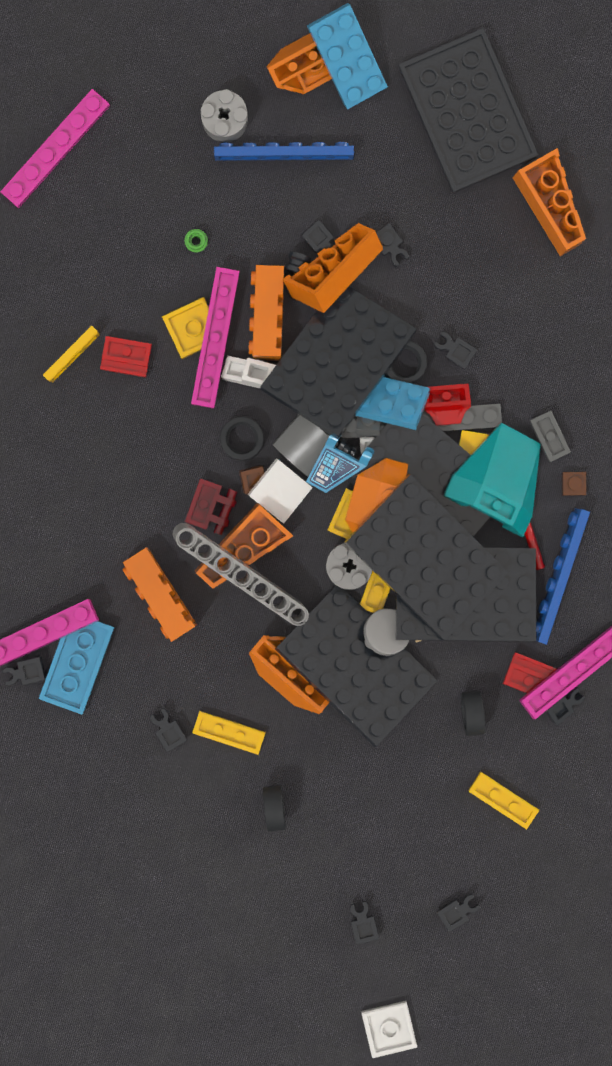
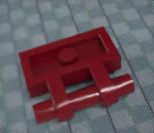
M200 478L185 522L206 530L210 521L216 523L214 533L222 535L224 528L228 527V517L231 509L235 507L237 502L235 501L237 491L229 489L226 497L221 496L222 486ZM217 502L223 504L219 517L212 515Z

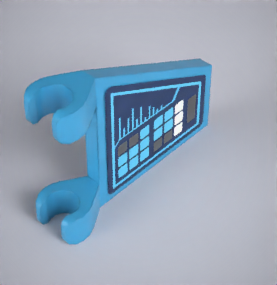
M330 435L306 482L327 493L367 467L374 454V450L366 447L360 460H357L335 448L339 439Z

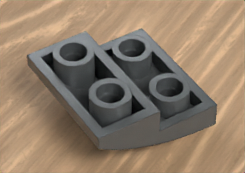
M298 414L273 442V446L295 467L309 477L330 434Z

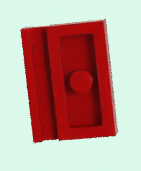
M106 336L100 369L146 378L152 344Z
M514 652L502 684L524 693H529L557 669Z

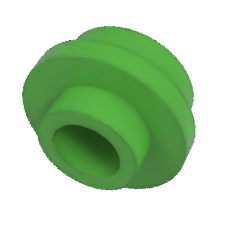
M193 229L186 234L185 245L188 250L198 253L206 248L208 239L202 230ZM193 238H200V244H192Z

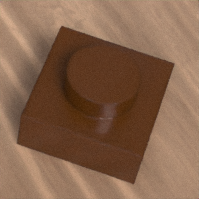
M260 465L239 471L244 494H248L263 476V466Z
M562 472V496L586 495V472Z

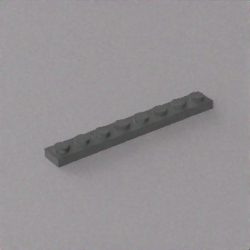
M501 404L471 406L465 412L460 424L439 425L437 427L443 432L496 428L502 423ZM423 410L422 414L435 424L430 414ZM357 416L352 419L340 436L344 439L376 437L356 434ZM381 422L380 431L387 423Z

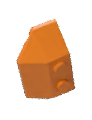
M310 33L282 48L267 65V69L277 88L305 94L332 79Z
M385 458L357 475L345 518L352 533L406 477L409 464Z
M263 635L249 652L259 676L294 706L320 714L329 702L275 650L286 637Z

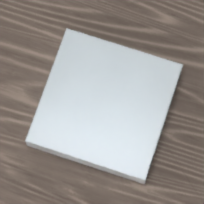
M276 458L247 495L284 524L312 487Z
M407 1001L361 1011L372 1058L417 1048Z

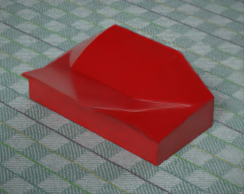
M469 384L428 387L430 388V394L424 411L430 414L437 426L460 424L465 412L471 407Z

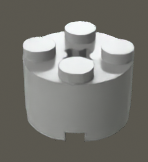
M227 89L209 95L201 107V119L205 132L216 141L232 142L240 138L245 132L248 123L247 107L243 99ZM222 113L228 114L229 119L221 118L220 115Z
M345 543L335 547L330 552L326 561V571L330 580L343 589H356L363 586L372 574V569ZM348 559L353 560L352 564L356 565V568L351 569L350 573H347L346 568L343 567V563H347Z

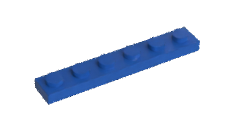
M298 142L289 143V146H279V143H266V146H256L255 143H243L242 146L233 147L232 143H221L219 147H214L215 161L353 160L354 146H349L347 142H337L335 146H326V143L323 142L312 143V146H303L302 143Z
M575 508L574 512H571L567 522L569 528L567 534H564L561 539L560 546L562 549L560 555L554 560L553 569L555 570L552 578H549L546 585V591L548 592L545 600H542L539 606L540 616L538 622H536L537 642L547 645L590 514L589 511Z

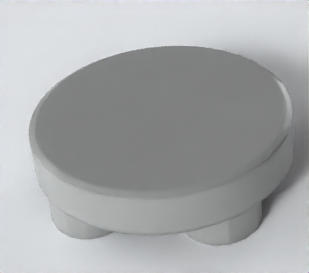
M380 609L366 620L364 625V642L374 652L390 656L397 654L407 646L409 640H396V610Z

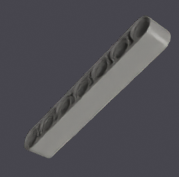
M180 523L175 526L173 537L178 546L291 624L301 626L307 622L309 618L308 610L295 597L191 525ZM182 532H190V537L187 540H179ZM201 545H209L206 553H198ZM220 558H228L224 566H217ZM239 571H246V575L244 578L236 579V575ZM264 583L265 587L262 591H254L257 584ZM277 596H283L281 603L273 604V600ZM295 609H301L298 616H291Z

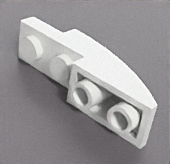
M227 356L221 378L226 381L260 388L276 365L251 358L245 360Z

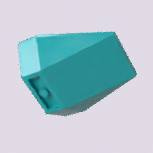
M500 423L452 475L443 496L461 506H471L503 523V528L523 537L533 515L541 444Z

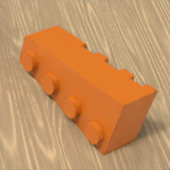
M556 148L518 170L513 180L559 256H562L579 246L586 237L578 212L575 210L572 200L573 196L568 188L565 179L566 174L561 166L560 155Z
M360 223L356 224L337 238L334 246L327 249L324 248L317 253L319 257L311 263L305 262L298 267L300 271L292 277L288 275L283 278L291 297L325 313L383 250L375 230Z
M256 265V271H251V285H255V294H251L250 308H254V317H250L249 330L253 331V340H249V354H252L255 360L280 361L284 266Z
M257 503L220 542L219 546L245 564L250 565L264 554L293 537V535ZM220 558L217 566H224L228 558ZM201 563L194 570L211 588H215L227 580L204 563Z
M144 548L123 562L125 566L122 569L129 580H134L137 585L135 588L137 594L142 600L145 599L149 605L148 611L154 619H158L161 624L160 629L167 639L169 638L172 642L197 626V623L149 548Z

